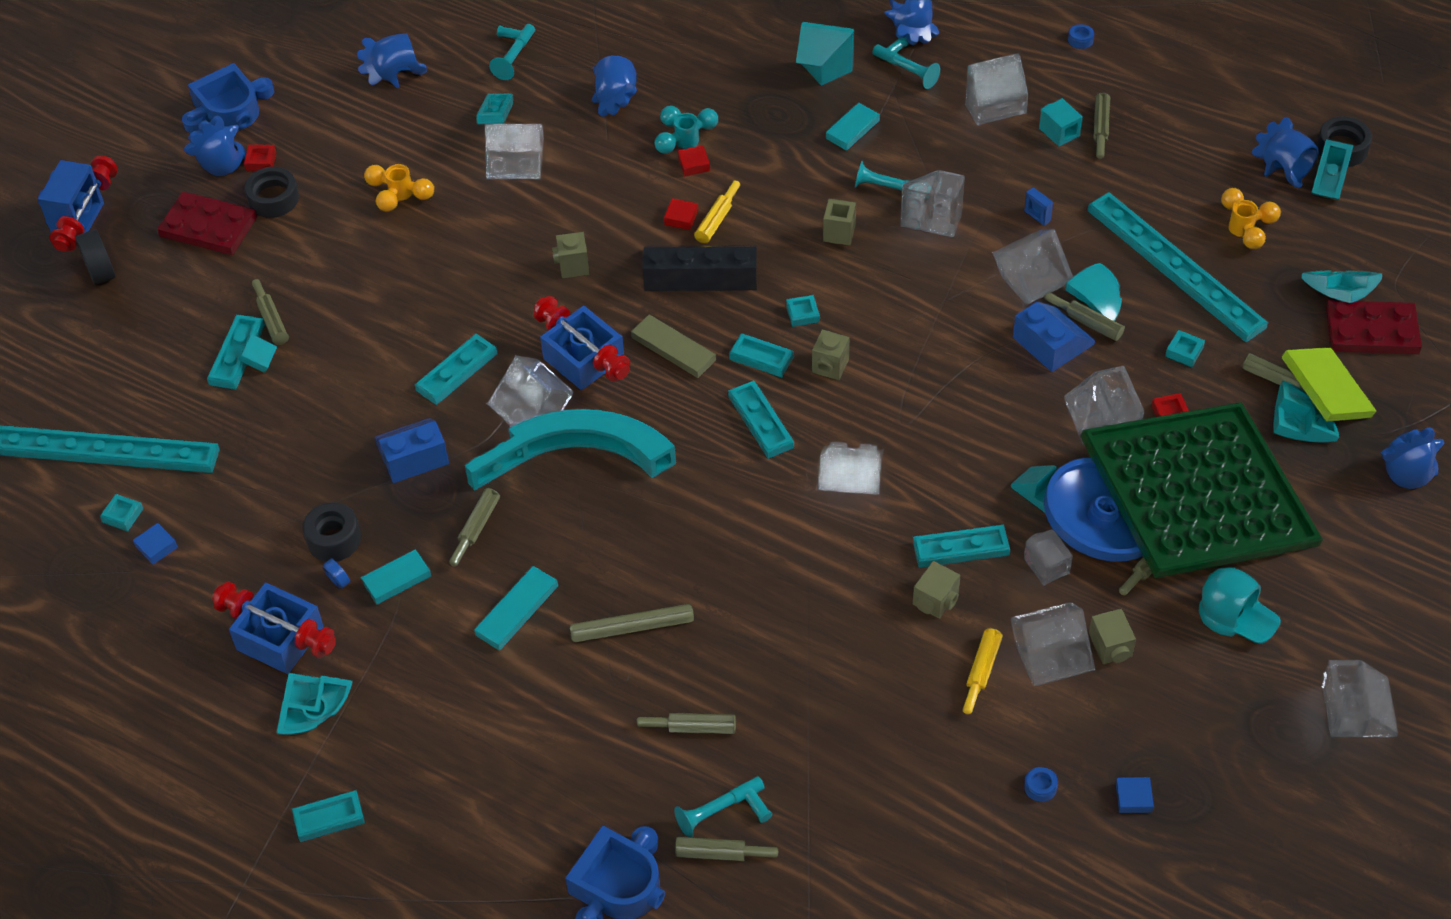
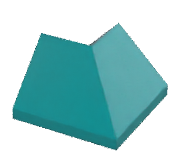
M802 22L796 63L801 64L821 86L852 72L854 29Z

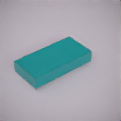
M858 103L826 132V139L847 151L880 121V114Z
M743 333L740 334L729 353V360L781 378L794 358L793 350Z
M415 549L361 577V580L376 605L431 577V572Z
M357 790L292 809L300 842L365 824Z

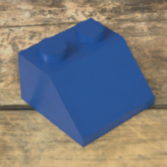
M1035 302L1015 315L1013 338L1051 372L1095 344L1093 338L1055 306Z
M431 418L374 437L393 483L449 464L445 441L436 421Z

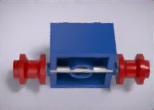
M96 156L91 161V165L60 160L55 170L51 172L45 188L40 191L38 203L41 206L46 224L51 232L49 239L57 250L62 252L75 250L77 246L75 236L90 230L104 204L100 190L109 189L111 185L110 178L115 177L118 173V167L110 157Z
M553 296L541 298L536 302L533 316L540 323L546 321V328L549 330L540 336L543 359L581 391L605 373L606 378L611 382L622 380L628 375L630 359L624 355L622 336L583 305L570 315L568 308L565 306L558 307V301Z
M230 581L219 585L213 593L214 609L219 612H225L227 609H230L231 617L236 619L229 628L236 650L286 674L290 673L308 647L312 648V655L317 658L330 654L335 647L336 638L334 637V630L323 626L318 606L266 582L255 596L247 589L238 593L236 585Z

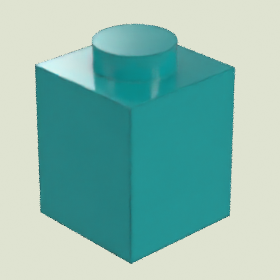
M1061 98L1041 109L1039 129L1060 147L1080 136L1083 116Z

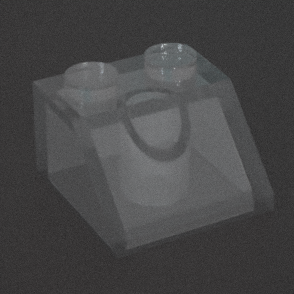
M1055 229L1038 230L993 252L1003 280L1025 304H1030L1044 297L1046 293H1052L1066 286V283L1073 278Z

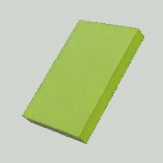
M1331 347L1285 351L1282 356L1283 361L1326 421L1372 418L1375 414L1376 409Z

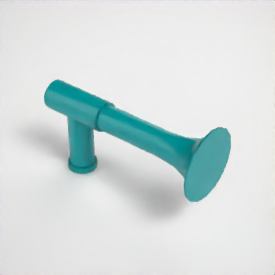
M526 24L522 30L498 26V37L515 39L514 44L503 58H494L490 61V70L498 79L510 80L514 76L512 63L534 34L535 27L533 25Z
M905 37L898 38L887 48L879 44L873 48L872 53L874 56L920 76L923 79V87L925 89L933 87L939 78L940 65L938 63L925 67L897 53L909 44Z
M863 160L861 161L855 183V188L862 183H874L902 190L903 192L910 193L908 200L912 204L919 203L921 196L930 199L933 188L925 184L872 172L864 166Z
M759 776L693 810H682L679 806L674 808V814L679 827L687 837L691 838L693 837V830L699 822L745 799L757 815L760 823L768 821L773 815L757 794L764 790V783Z

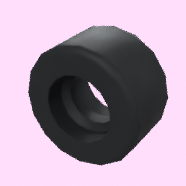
M336 502L323 503L313 508L306 515L303 522V534L307 547L311 554L319 560L328 561L332 558L335 561H341L350 557L358 549L361 542V531L357 517L353 510L345 504ZM330 529H341L334 535H323Z

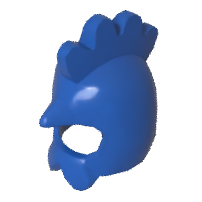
M889 0L892 10L885 11L884 13L892 19L898 38L905 37L908 43L915 45L918 40L927 44L930 42L931 37H936L939 34L937 26L932 23L933 10L931 0H905L904 4Z
M407 33L390 35L377 42L372 38H364L362 44L365 49L357 52L358 59L364 61V64L358 68L359 72L362 75H369L368 82L370 85H376L381 80H386L396 88H400L397 77L399 72L411 71L417 75L427 72L426 65L417 62Z
M613 55L604 57L593 67L595 93L592 97V102L599 103L598 114L604 117L608 114L613 116L617 114L621 106L625 107L637 91L635 67L627 58Z
M220 116L213 117L210 122L202 121L199 124V130L190 133L188 137L190 143L184 147V151L187 154L194 155L199 165L214 176H225L232 173L246 157V149L240 143L234 141L239 126L237 124L224 126Z
M1285 117L1281 120L1280 124L1276 122L1269 123L1266 134L1261 132L1256 135V141L1259 145L1252 150V154L1259 159H1264L1266 164L1265 177H1268L1278 169H1284L1288 183L1294 187L1301 188L1303 185L1301 179L1313 168L1318 158L1319 150L1309 137L1294 130L1291 120Z
M1425 428L1422 431L1416 429L1398 435L1390 443L1389 447L1381 452V456L1385 460L1387 474L1398 486L1407 489L1420 488L1431 481L1434 476L1438 475L1439 468L1435 457L1443 446L1444 440L1434 439L1435 432L1432 428Z

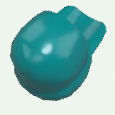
M1227 567L1217 569L1208 576L1202 588L1199 616L1203 624L1212 631L1231 637L1239 634L1250 641L1263 644L1274 635L1281 623V619L1277 614L1258 601L1261 586L1249 574Z

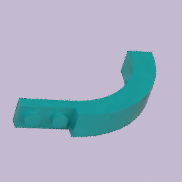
M574 409L539 415L509 428V440L499 443L494 449L472 459L465 465L468 484L475 491L521 463L556 449L591 447L614 452L633 461L651 478L676 464L675 446L664 435L641 421L614 412Z

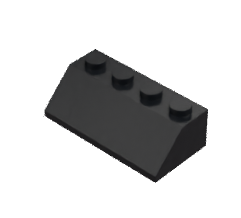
M757 245L645 246L643 249L644 291L757 290Z

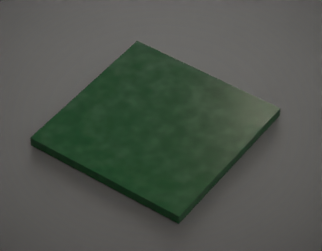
M1242 402L1082 430L1080 437L1155 578L1318 547L1323 541V538Z

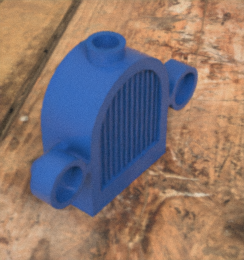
M232 63L188 84L191 99L196 109L183 115L182 122L184 128L189 133L198 131L199 124L202 121L210 122L215 116L222 118L224 126L237 124L239 126L238 131L249 127L259 116L260 110L257 98L268 99L274 94L271 79L260 77L250 82L235 63Z
M605 826L600 828L565 878L568 894L588 904V906L581 908L577 912L575 919H603L602 913L615 919H636L648 913L652 908L657 909L661 905L665 897V891L660 888L658 865L653 856L658 849V836L655 830L650 827H639L632 833L631 840Z

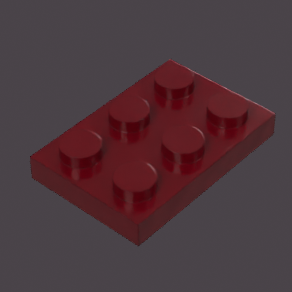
M182 191L157 230L159 236L234 255L257 219V213L255 209Z
M1328 300L1326 305L1330 347L1334 352L1420 354L1422 345L1415 303L1370 301L1349 303Z

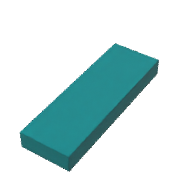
M487 94L477 113V124H504L513 105V95Z
M236 314L207 377L210 386L237 389L247 364L239 361V358L250 335L253 334L260 337L265 326L263 318Z
M478 334L473 335L415 384L416 391L435 405L439 404L497 355V348Z
M754 380L728 390L729 399L768 459L794 448L792 437Z
M1004 524L913 537V546L919 568L929 567L933 561L944 565L1010 555V546Z
M532 566L474 629L475 636L500 651L558 587V581Z

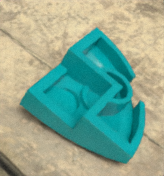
M1097 263L1087 267L1066 283L1065 290L1086 303L1088 308L1113 321L1116 320L1122 304L1119 291L1120 285L1113 273L1103 264Z
M1330 270L1304 272L1302 273V279L1312 288L1326 296L1352 303L1368 295L1382 280V273L1347 270L1346 272H1331Z
M1283 380L1279 387L1275 405L1273 433L1301 441L1336 442L1339 439V432L1335 422L1326 421L1321 416V413L1305 391Z
M289 673L277 734L296 735L316 729L317 725L327 720L330 716L334 717L348 698L353 681L327 676L318 678Z

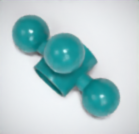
M675 106L664 107L660 113L661 122L665 126L674 127L675 132L672 134L668 132L658 134L654 141L655 148L660 153L667 154L672 152L676 145L683 149L697 146L699 143V129H713L718 124V114L713 109L706 108L701 110L698 117L691 113L681 114L680 110Z

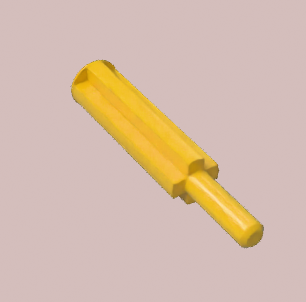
M733 181L724 196L723 194L719 195L694 233V237L700 243L706 244L709 242L732 207L731 201L740 187L739 181Z
M988 628L984 631L966 684L970 689L963 707L965 714L972 713L978 693L981 689L985 690L1003 637L1002 633L996 629Z

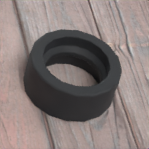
M1341 116L1331 118L1321 126L1317 141L1320 156H1322L1326 139L1330 140L1329 138L1334 136H1345L1359 144L1353 147L1348 167L1358 165L1367 158L1372 134L1365 123L1356 118Z
M266 167L251 174L245 182L244 190L249 207L255 209L259 216L265 218L279 217L293 210L298 203L299 192L296 180L287 169ZM281 186L287 188L284 193L277 197L261 198L257 196L259 192L268 187Z
M97 229L75 236L94 285L116 278Z

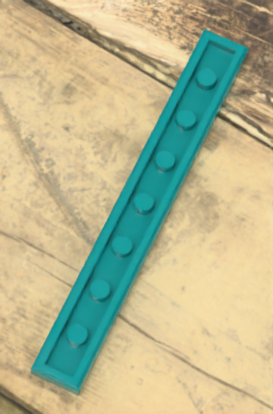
M1110 192L1088 205L1089 213L1242 340L1247 342L1267 328L1268 322Z
M0 425V455L213 473L220 451L218 443Z

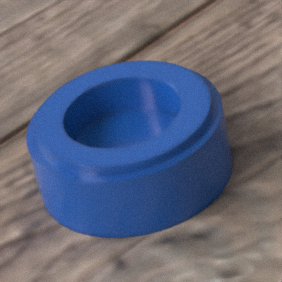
M1078 24L1069 29L1068 43L1072 47L1085 49L1093 44L1094 30L1091 27Z
M330 558L322 565L325 574L339 589H343L351 582L348 575L334 559Z
M1036 767L1026 774L1024 790L1032 800L1045 802L1051 800L1056 795L1058 778L1052 770L1045 767Z

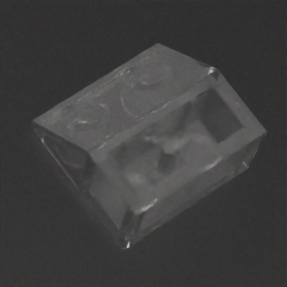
M1019 53L968 65L965 105L976 125L1027 112L1028 90Z
M485 124L486 179H541L543 124Z
M936 170L904 183L902 187L900 226L954 237L962 215L965 175Z
M515 356L487 404L513 427L539 415L563 411L574 392L538 359Z
M1125 366L1094 372L1066 394L1064 398L1079 436L1083 429L1143 419L1144 409Z
M830 442L829 446L823 447L820 454L818 490L879 495L883 450H877V445L859 444V448H847V443Z
M1069 602L1011 618L1017 650L1034 686L1095 670L1082 608Z
M1328 660L1322 678V687L1330 736L1397 737L1398 729L1388 677L1362 660Z

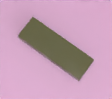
M650 314L631 331L632 339L697 378L716 361L715 353Z

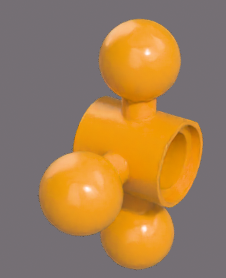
M402 164L392 165L386 171L379 165H371L364 173L365 181L371 186L387 184L388 190L381 191L376 197L377 207L384 212L394 210L398 201L406 200L412 194L420 200H427L434 194V185L430 180L422 178L416 182L411 181L408 167Z
M1229 188L1225 190L1221 201L1225 208L1232 210L1229 222L1230 232L1235 236L1243 237V243L1249 249H1259L1264 245L1266 236L1262 229L1255 227V222L1261 220L1266 224L1275 223L1281 215L1280 207L1274 202H1265L1258 210L1254 202L1244 200L1243 193L1239 189Z

